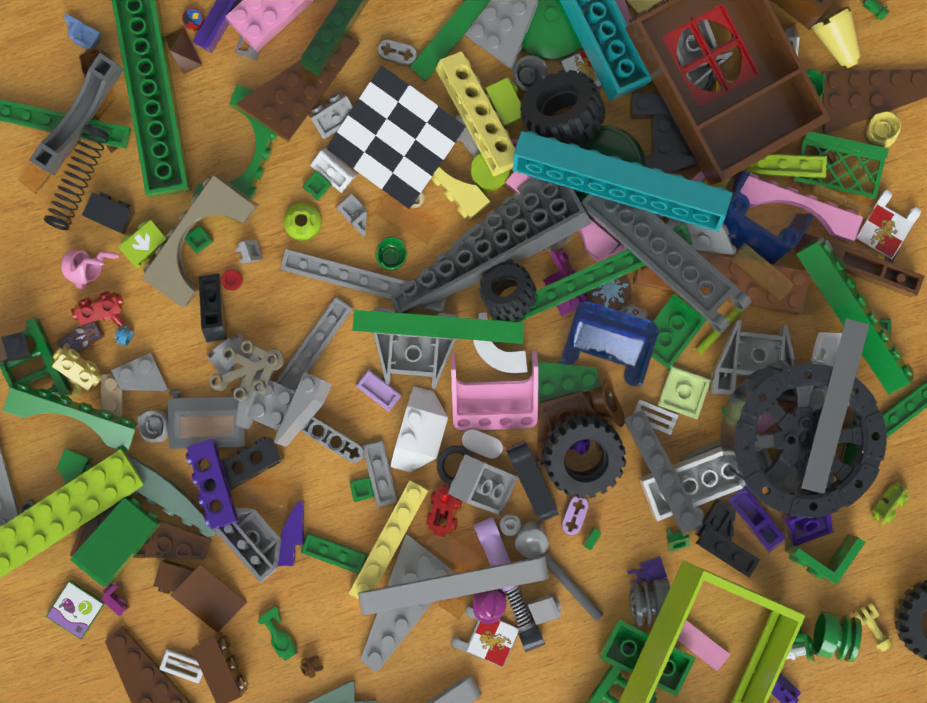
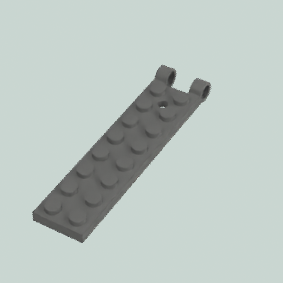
M591 194L581 202L584 210L707 319L717 332L722 333L730 325L729 321L717 312L718 308L728 298L742 311L751 304V299L747 294L736 287L654 213ZM708 287L710 292L704 293L702 288Z

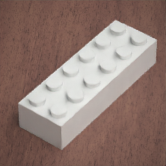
M744 441L741 444L742 449H744V447L746 446L749 447L747 441ZM721 446L672 465L694 507L743 488L731 474V469L725 462ZM763 448L756 453L758 464L764 471L770 467L772 461L767 448ZM652 473L640 477L639 480L653 517L660 521L672 516Z

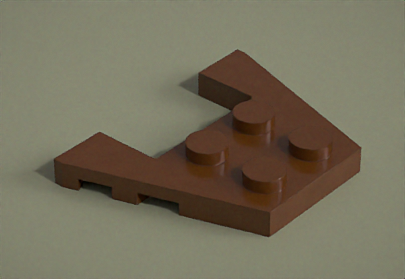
M581 391L540 402L536 459L538 469L544 467L542 458L544 439H548V431L550 429L555 430V423L559 420L562 423L567 421L566 416L569 415L575 418L577 413H584L585 416H589V414L596 415ZM595 441L597 450L602 451L601 444Z

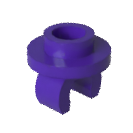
M590 440L577 441L576 445H571L569 449L575 450L579 455H583L590 448Z

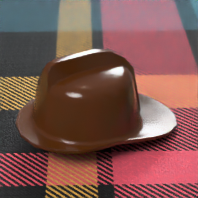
M605 379L602 386L588 392L591 407L597 414L611 417L617 426L622 427L625 423L623 410L614 393L611 382Z

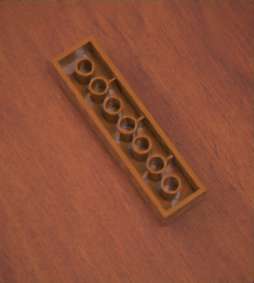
M697 251L736 287L749 296L751 299L749 306L794 315L803 314L810 276L808 271ZM644 266L635 271L633 284L675 292L649 267ZM703 287L702 291L704 293H709L710 289L708 287ZM730 298L725 301L732 303Z

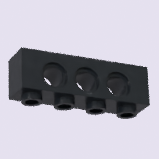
M261 437L254 442L255 445L251 448L244 447L236 452L237 455L229 459V457L222 459L230 491L285 461L273 438ZM256 452L262 453V460L259 463L253 461V455ZM242 462L244 469L241 473L237 474L234 467L236 463ZM210 479L207 482V489L212 491L215 489L216 483L213 479Z

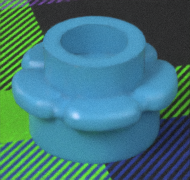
M128 326L120 327L117 330L115 339H117L118 345L127 346L130 343L133 331L128 329Z

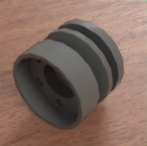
M667 578L653 580L652 590L648 589L646 581H641V591H639L637 582H631L629 603L636 627H642L643 617H645L647 626H651L653 615L657 619L670 590Z

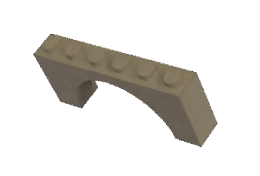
M219 174L212 177L209 176L204 181L202 186L205 188L200 194L197 193L190 202L193 204L191 208L181 214L178 219L181 222L177 228L173 227L167 235L168 241L165 245L161 244L155 252L157 256L154 261H149L143 269L145 273L142 278L182 308L188 306L199 291V288L188 277L182 260L183 243L192 226L202 218L210 215L229 216L241 223H245L259 206L258 203Z

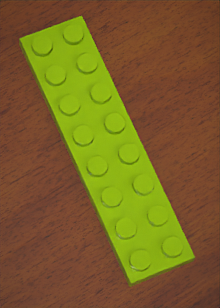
M123 449L118 450L0 527V578L145 485Z

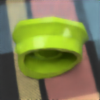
M480 153L473 158L470 172L474 185H477L483 193H491L505 184L511 170L493 176Z

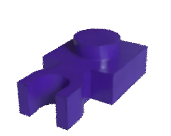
M660 556L640 562L642 568L640 570L631 569L627 571L628 574H637V578L630 582L639 583L641 579L645 578L648 584L655 579L667 577Z

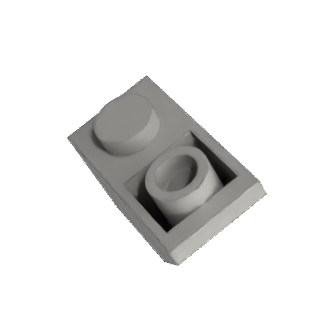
M550 592L527 602L536 625L561 617L559 611L563 609L556 596L552 597Z

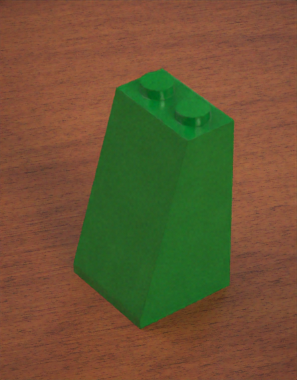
M129 496L124 497L70 559V561L102 587L114 582L161 524L158 521L159 517L153 511H146L142 508V503L133 496L131 498Z

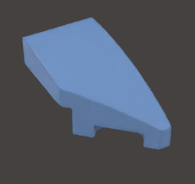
M65 13L64 18L69 29L67 31L68 36L72 38L73 42L86 50L96 48L103 35Z

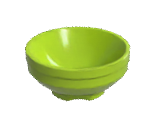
M297 203L286 211L283 223L289 236L299 241H306L318 234L322 220L319 211L314 206L308 203ZM300 214L307 216V224L304 226H298L295 223L296 217Z

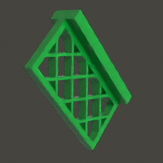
M809 132L802 136L799 155H806V146H812L819 155L817 156H824L828 151H834L839 160L831 165L827 161L826 170L829 169L835 179L828 184L823 183L821 178H817L818 181H813L812 177L809 179L794 177L793 181L876 199L885 158L888 157L889 153L888 148L816 132ZM850 155L855 156L860 163L852 169L848 167L844 160ZM869 160L879 161L877 170L870 174L865 163ZM841 161L847 172L837 177L831 167ZM862 166L867 177L858 182L852 171ZM847 174L850 175L855 183L849 188L843 187L839 180ZM870 179L873 184L872 193L864 192L860 184Z

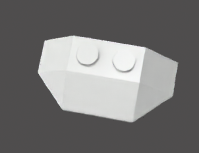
M413 386L390 467L412 472L437 458L448 416L433 391Z

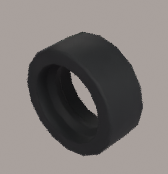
M462 446L446 448L437 460L439 477L447 484L451 485L454 480L444 469V462L449 455L460 453L474 458V455Z

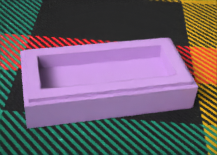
M369 369L356 385L357 388L388 412L402 396L391 386L386 385L382 379Z

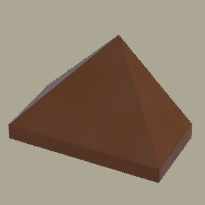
M184 28L165 36L168 47L183 74L202 66Z

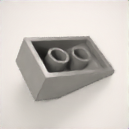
M465 454L459 465L458 472L451 483L448 494L468 504L502 515L518 477Z

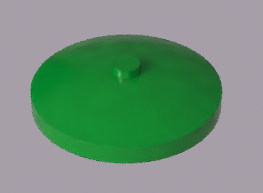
M538 0L537 9L528 33L524 36L521 49L528 55L537 56L547 61L559 60L572 55L582 45L560 0Z

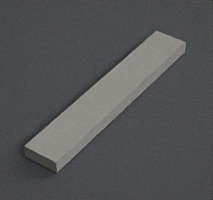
M335 296L275 383L296 391L304 372L308 373L353 308Z

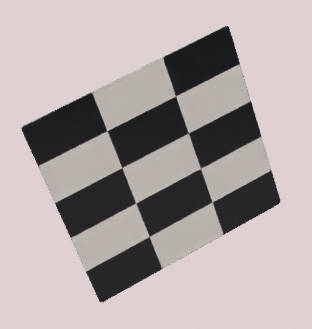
M380 66L327 146V150L410 209L466 126L387 68Z

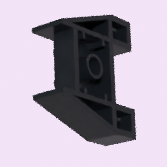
M633 93L630 98V119H651L652 156H645L646 167L650 169L658 168L663 170L664 173L674 174L697 166L698 163L662 96L655 93Z

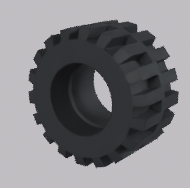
M506 262L505 265L500 263L496 268H490V272L483 275L484 280L480 281L481 287L479 288L480 297L490 314H493L497 319L501 318L503 321H506L508 318L510 321L515 320V317L522 318L525 312L528 314L531 311L530 306L534 307L535 305L534 299H537V289L528 271L515 262L513 265L510 262ZM517 287L510 295L500 296L505 289Z

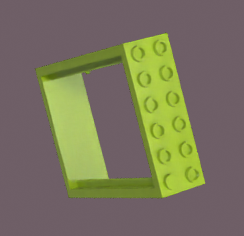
M683 560L619 703L650 702L703 581H707L772 610L731 703H767L805 615Z

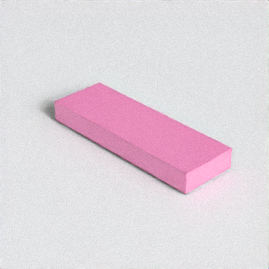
M685 621L677 640L718 671L730 654L690 622Z

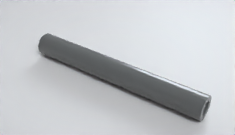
M547 551L543 553L540 557H546L547 568L595 621L599 620L603 613Z

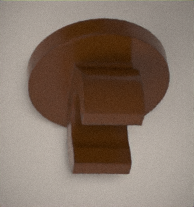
M318 655L301 660L300 669L304 676L313 678L316 676V672L324 668L323 665L316 668L313 664L314 660L319 658Z

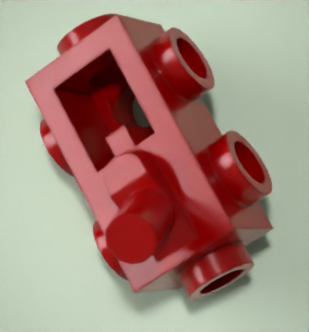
M110 291L99 294L98 298L92 300L85 298L78 301L75 308L71 309L74 320H78L80 326L99 319L104 321L112 319L118 327L125 323L118 314L121 312V305H124L120 293L116 294V292L110 293Z
M443 485V488L437 487L436 492L433 491L431 496L433 507L432 512H428L426 525H428L429 530L433 531L435 536L445 537L446 534H451L452 530L457 528L458 518H455L456 509L460 510L462 500L448 494L450 485ZM442 518L446 519V524L444 526H441L439 524V521Z

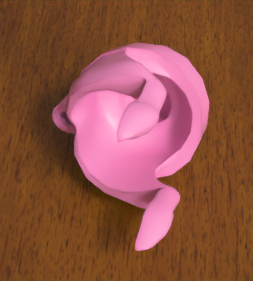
M72 250L66 253L62 259V273L66 279L76 284V288L85 289L89 281H93L99 276L102 265H104V257L119 258V256L114 252H99L96 258L90 259L86 251Z

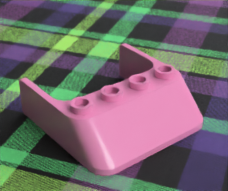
M532 350V375L529 379L501 382L465 383L459 381L456 378L455 353H451L453 424L456 429L531 428L537 424V350Z

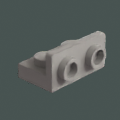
M335 93L329 97V101L325 104H317L310 112L309 117L322 138L325 139L339 130L353 109V106L344 93Z

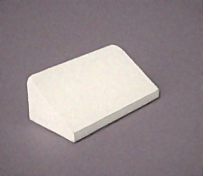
M327 147L319 152L310 165L341 193L358 175L349 165L327 150Z

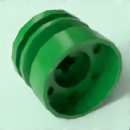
M822 611L817 618L814 629V654L820 657L831 658L835 653L837 660L841 661L844 659L846 662H854L861 644V620L856 617L850 619L846 615L839 620V616L836 613Z

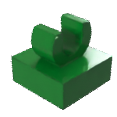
M667 528L666 537L669 552L690 546L688 534L683 536L679 528L678 533L673 534L670 528Z

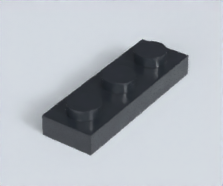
M709 526L705 527L695 543L747 577L751 576L760 561L759 558Z

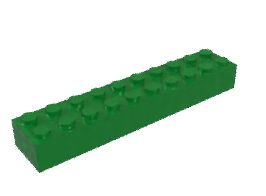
M111 0L145 194L149 198L192 191L158 0Z

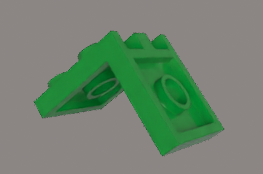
M848 534L826 566L793 545H789L785 552L790 554L789 559L802 567L806 565V571L814 577L824 578L837 585L866 542L859 537Z

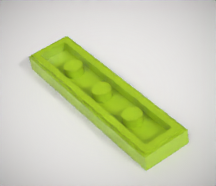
M770 154L740 171V174L751 173L754 175L826 178L827 156Z

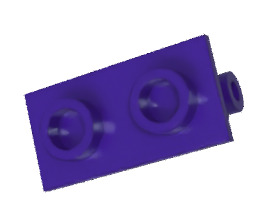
M780 673L771 694L781 703H798L799 699L797 697L801 692Z

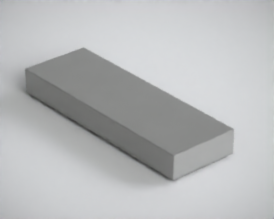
M383 440L362 445L377 507L398 502Z

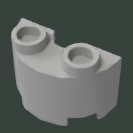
M237 333L231 339L228 338L213 349L214 352L207 355V359L218 373L226 374L235 370L234 367L238 365L234 361H228L223 358L222 353L224 349H235L238 354L248 358L249 354L241 350V344L246 340L241 333ZM247 344V346H246V350H247V351H248V350L250 349V347H251L249 344ZM231 351L228 353V358L232 356Z

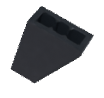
M23 331L0 338V366L32 357Z

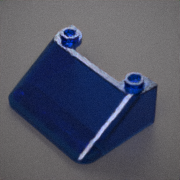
M582 302L578 305L558 363L572 365L578 360L579 354L582 352L626 366L624 371L625 382L628 385L639 388L643 385L659 333L658 327L655 323L592 302Z

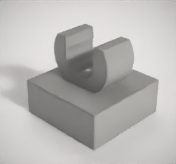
M257 239L238 243L239 247L235 251L236 253L241 252L243 259L239 260V263H252L263 259Z

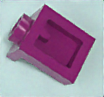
M121 582L109 584L103 590L105 595L101 598L118 616L123 615L130 608L126 605L127 601L124 597L114 594L122 585Z

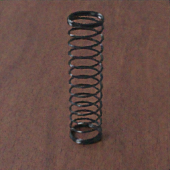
M85 124L83 127L86 132L106 141H98L85 134L80 135L98 143L102 149L93 148L80 141H77V143L98 153L99 157L91 156L79 149H74V151L90 157L96 164L86 163L74 156L70 157L74 161L89 166L93 171H84L69 163L67 165L74 170L85 173L89 179H83L71 172L64 171L66 175L83 181L86 186H78L67 179H61L62 182L79 188L83 194H77L65 187L57 186L58 189L75 195L80 201H72L58 193L54 195L64 201L73 203L76 209L69 208L57 201H51L55 206L72 212L73 216H66L58 210L48 208V211L66 217L70 223L50 215H45L43 218L50 226L64 231L69 230V225L72 224L70 218L75 217L73 211L78 209L76 203L82 202L79 197L85 194L82 188H87L88 184L86 181L91 180V176L88 173H94L95 171L92 166L98 165L94 158L101 157V154L98 152L104 150V146L101 143H107V139L110 137L102 129Z

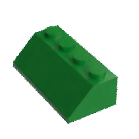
M618 619L606 636L598 656L632 674L649 634ZM674 647L657 687L678 696L696 657Z

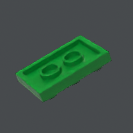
M673 294L635 345L669 370L707 319Z

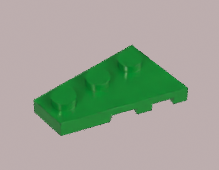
M538 362L539 402L577 391H590L601 386L596 367Z

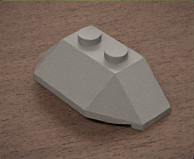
M236 508L240 522L214 530L255 578L262 583L278 567L282 540L255 509Z

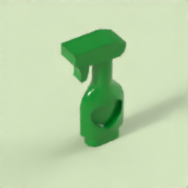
M276 605L262 614L258 623L266 625L272 635V647L278 656L286 661L298 653L291 636L287 632L279 630L272 620L274 617L279 623L282 622V619L279 617L280 609Z

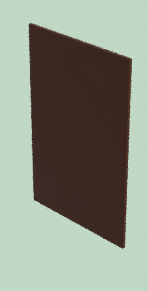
M199 565L170 594L172 598L217 633L247 603L202 565Z

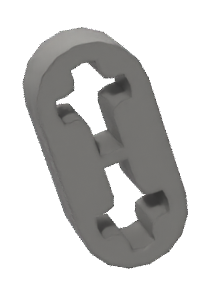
M384 40L378 46L379 56L383 60L410 66L417 59L416 50L410 45ZM389 45L391 50L396 51V53L389 52L388 55H384L382 48H386ZM407 51H410L413 58H409L406 61L404 56L399 55V53L406 54Z

